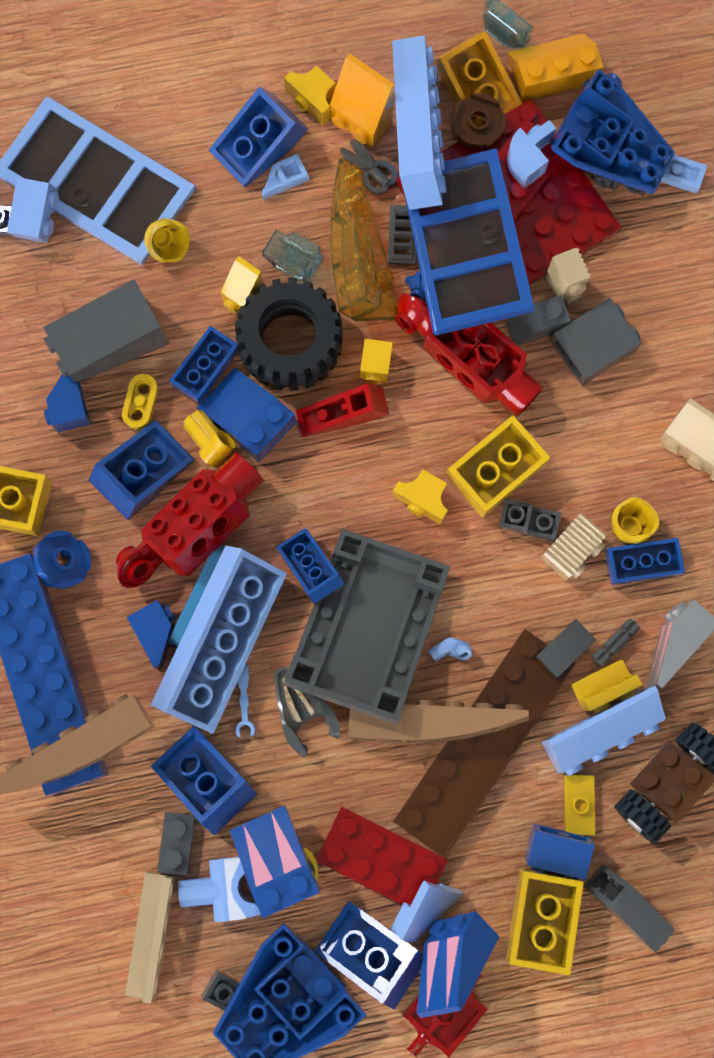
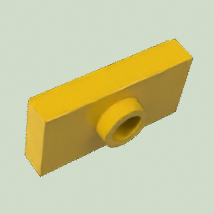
M563 775L564 831L579 835H595L594 775Z

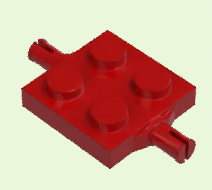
M482 974L479 975L476 983L483 977ZM471 991L461 1011L420 1018L417 1014L418 994L402 1013V1016L415 1027L418 1036L407 1047V1050L417 1057L428 1043L440 1049L449 1058L487 1012V1007Z

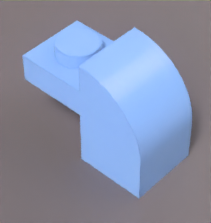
M550 120L542 126L539 124L534 126L527 135L521 128L518 129L511 140L507 165L510 173L523 189L546 172L549 160L540 150L553 140L556 127Z

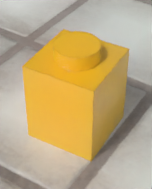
M365 339L360 379H365L366 383L374 385L388 382L393 342Z

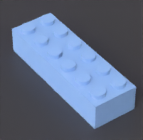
M425 35L392 41L401 183L409 210L443 205L442 193L447 191L445 176H442V170H445L443 153H440L441 147H443L442 132L439 130V125H442L440 109L436 108L437 103H440L438 86L434 87L436 82L439 81L436 65H431L434 63L432 46L427 47Z
M225 546L151 706L213 734L287 573L241 548Z

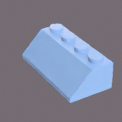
M656 686L643 689L632 697L622 700L608 709L594 714L542 741L557 773L566 772L567 776L572 775L583 769L581 763L591 758L593 763L609 755L608 749L616 745L619 749H622L635 742L633 736L641 732L647 736L659 730L660 726L658 723L666 720L659 692Z

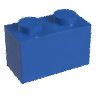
M533 823L525 855L527 866H531V870L538 873L547 874L548 871L560 873V877L586 880L594 843L589 836Z

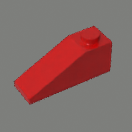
M366 383L296 410L301 436L308 437L364 424L389 415L383 388Z

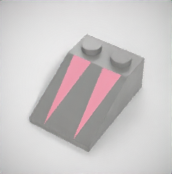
M695 599L687 603L681 601L665 614L664 618L667 621L663 624L659 633L645 689L656 686L657 690L662 689L714 631V617Z

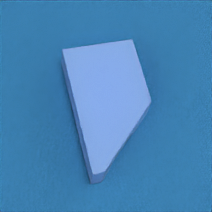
M298 153L272 165L265 188L262 190L264 200L309 181V175Z

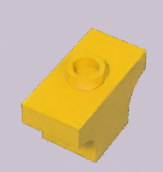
M317 65L306 74L289 72L284 77L285 91L294 99L296 106L301 111H307L323 126L330 120V106L328 103L332 100L336 83Z
M422 469L414 481L409 483L398 481L393 489L392 497L408 505L407 510L418 517L424 515L441 525L448 511L441 502V496L446 489L447 483Z

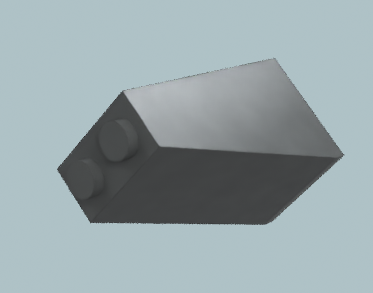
M135 279L43 327L48 335L44 338L47 347L51 353L57 352L60 361L56 363L64 377L70 376L74 382L82 381L170 344Z

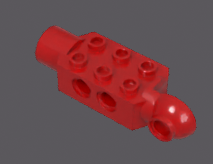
M402 294L397 304L398 314L394 317L397 325L408 334L412 335L417 331L424 337L422 349L484 404L498 400L518 417L543 390V387L524 371L527 354L494 324L486 323L441 335H434L427 304L416 296L413 297L409 294ZM465 299L453 301L447 309L445 308L441 312V316L443 319L477 311V309Z
M236 452L217 471L202 469L141 529L142 542L137 547L128 546L119 552L116 564L117 578L121 586L135 588L144 584L162 563L171 570L173 569L179 576L189 577L250 516L246 498L264 481L261 475Z

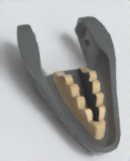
M282 667L275 672L274 683L284 735L290 746L305 758L308 756V747L301 743V738L297 735L299 727L313 718L323 717L326 720V725L330 727L329 735L338 739L340 738L339 723L335 713L323 699L284 686V680L289 668Z

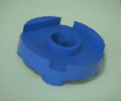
M68 531L51 532L33 548L34 568L41 582L47 587L58 589L72 588L82 582L87 571L90 570L91 555L87 545L81 539L78 541L72 537V533ZM58 553L61 554L62 558H67L68 560L64 566L57 561Z

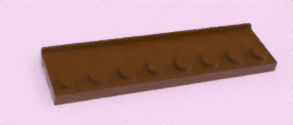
M526 629L522 631L471 707L475 708L476 703L493 704L494 709H505V705L508 704L522 705L523 710H529V721L480 736L447 741L393 820L394 823L443 858L447 856L576 664L573 662L558 678H555L536 658L548 644Z

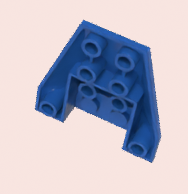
M599 69L572 104L550 143L552 151L573 166L649 194H653L656 191L675 154V151L625 90Z
M283 923L260 945L213 1030V1034L234 1058H300L344 1037L366 1016V1013L343 982L307 942Z

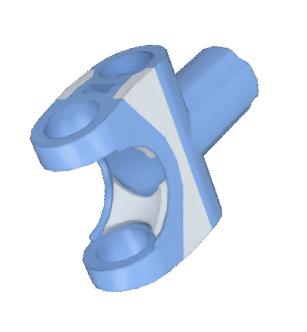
M239 856L209 860L210 877L179 880L178 882L180 907L213 905L214 922L242 920L261 915L256 902L245 898L241 893L240 880L245 873Z

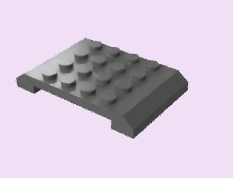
M342 529L330 563L339 574L344 585L314 604L283 685L397 725L450 566Z

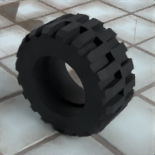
M279 278L272 280V286L267 287L266 284H262L257 287V295L250 293L245 299L246 306H240L237 313L239 320L235 321V338L243 364H246L248 372L253 377L258 376L259 382L266 386L272 383L274 389L283 390V386H290V391H298V386L305 384L306 388L314 386V380L318 378L322 381L328 376L327 371L334 369L337 364V357L341 355L343 328L340 312H337V306L333 299H327L326 291L321 287L314 290L312 282L304 280L303 284L297 283V278H288V282L281 283ZM298 315L314 325L316 338L314 343L304 352L285 356L274 353L266 347L263 340L264 330L271 321L280 316Z

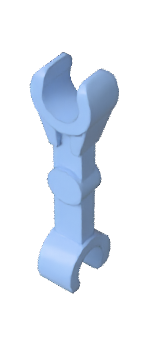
M245 664L237 681L241 691L239 703L242 713V721L236 726V735L241 738L240 728L243 725H248L251 728V737L255 734L254 724L248 721L249 696L247 695V688L249 685V666Z

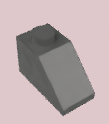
M562 295L534 303L535 312L507 319L505 324L511 340L517 346L554 335L556 331L568 325L571 319Z

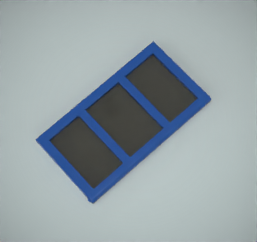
M497 148L444 161L445 170H442V176H445L447 192L442 193L443 205L409 210L405 196L433 334L441 335L535 312Z

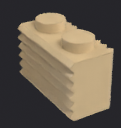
M578 248L552 257L545 276L554 297L562 295L564 303L567 305L575 304L582 299V292L587 289L586 284L591 275L587 273L589 269L585 268L586 264L583 263L584 259L580 258L582 254L578 253Z
M580 513L540 559L565 581L571 575L576 579L587 567L583 563L587 557L591 555L595 558L606 546L602 540L607 535Z

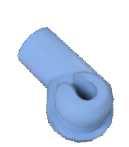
M449 637L429 649L428 653L435 663L447 655L466 661L471 658L472 649L467 642Z

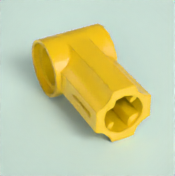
M203 410L195 411L183 421V428L200 447L199 455L209 466L218 468L236 448L235 441L227 433L218 430Z

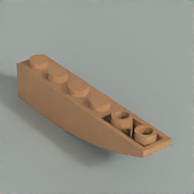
M124 694L112 701V708L102 713L101 710H98L85 718L86 723L76 729L75 726H72L62 731L58 735L60 738L58 741L51 745L45 742L33 749V756L25 761L19 758L5 767L7 772L0 775V795L47 784L76 773L103 760L155 727L138 698L134 695L128 697L127 694Z
M418 700L417 705L404 703L398 724L395 725L350 709L348 737L352 741L403 744L453 741L500 731L529 721V710H523L522 705L516 704L505 705V709H494L493 704L476 703V707L473 708L464 707L462 702H446V706H434V701Z

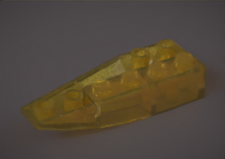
M342 157L338 161L330 225L331 262L339 312L354 321L395 320L394 317L398 314L396 308L398 301L392 285L394 278L389 269L363 185L362 173L356 164H352Z

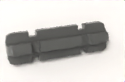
M626 620L621 626L622 629H618L602 645L603 648L598 649L593 654L592 658L599 666H605L611 660V656H615L630 641L629 637H633L640 630L639 625L634 620Z

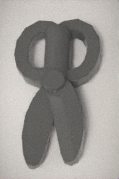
M353 139L350 141L356 154L344 147L340 148L341 155L350 165L365 171L362 176L363 185L370 193L375 195L385 194L388 191V187L396 184V178L398 177L396 168L384 160H378L373 163L369 151L357 140ZM382 167L387 169L392 175L391 179H389L379 168ZM371 176L381 188L370 184L368 178Z

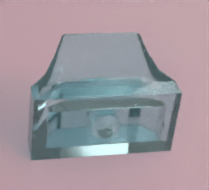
M486 0L482 16L486 32L506 48H524L530 41L533 26L501 1Z
M277 230L262 251V256L274 267L301 281L311 282L324 260V256L320 254V246L296 233L285 235Z

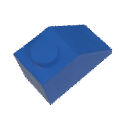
M62 374L46 398L48 409H44L48 426L52 425L58 433L91 425L80 381L74 382L70 376L64 377Z
M156 600L127 616V619L153 667L159 670L163 668L170 646L169 639L174 629L171 621L175 620V617L168 604L162 606Z

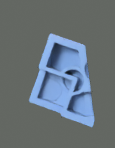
M423 880L412 905L403 903L391 930L402 941L416 942L434 922L461 899L464 893L441 883L438 886Z

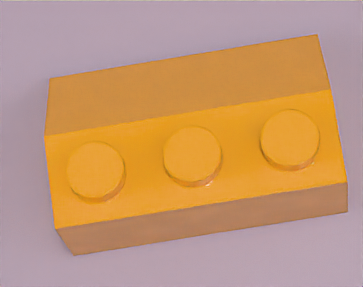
M584 33L507 52V58L521 102H526L531 98L533 100L584 87L583 83L586 80H590L598 69L603 71L604 68L596 43Z

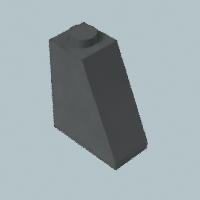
M603 864L583 886L630 932L655 953L675 931L631 884Z

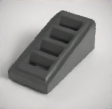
M391 205L388 265L415 266L416 248L412 229L411 231H395V228H411L407 205ZM394 239L410 240V243H396ZM394 250H410V255L394 254Z

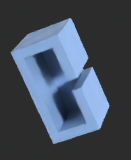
M17 177L7 232L16 238L48 243V238L52 235L54 229V222L50 217L59 204L58 189L50 183Z

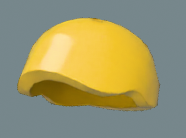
M162 218L151 223L147 228L144 237L145 247L148 253L157 261L163 263L178 262L184 258L190 245L189 230L185 225L174 219Z
M631 497L615 508L611 517V528L616 537L622 542L637 544L648 540L657 530L660 521L656 510L648 502L638 497Z

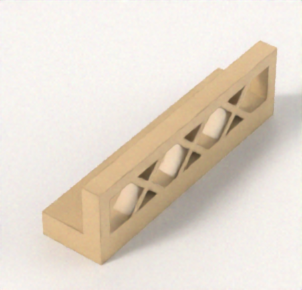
M145 872L125 996L143 998L142 1003L151 1004L157 996L176 876Z

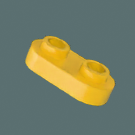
M138 374L129 383L122 410V418L125 424L133 430L144 429L151 422L158 395V385L155 379L148 374ZM142 387H149L148 393H140ZM142 413L140 420H133L134 414Z

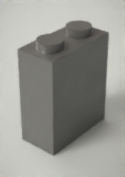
M610 298L556 331L551 339V343L581 386L635 353L642 343L636 328L629 326L624 319L625 315L618 304H614Z

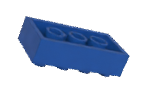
M210 325L169 380L171 386L200 405L239 352L237 343Z
M307 528L276 547L313 604L344 585L339 574Z
M679 538L611 547L605 550L611 586L679 576L685 573Z

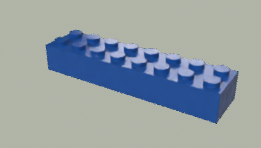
M29 553L1 563L0 655L32 753L33 749L45 742L51 745L60 739L58 735L67 728L75 726L77 729L86 723L85 718L89 714L47 586L41 582L34 568L33 555ZM101 760L76 773L43 784L42 787L45 796H54L106 777L108 772L104 760Z

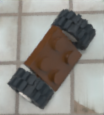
M692 722L676 739L679 748L669 741L630 783L633 789H630L614 806L617 812L623 816L622 818L652 844H656L671 828L669 821L660 814V811L677 824L714 783V735L709 734L705 728H701L697 723Z

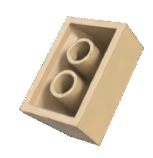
M690 398L673 418L659 440L663 442V446L667 450L675 454H681L687 459V463L698 470H704L711 475L710 478L714 481V414Z

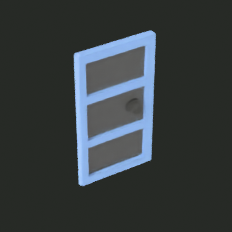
M48 96L0 160L1 180L14 188L17 177L50 183L58 189L57 193L59 194V204L54 209L55 213L142 266L150 256L144 243L147 228L151 223L162 218L175 220L196 189V185Z

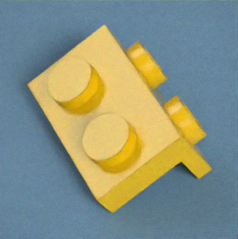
M618 660L571 684L583 711L593 710L595 714L611 707L609 702L618 697L621 701L637 694L635 689L642 686L638 675L630 674L623 660Z

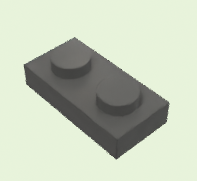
M165 812L157 873L188 875L195 825L194 815Z

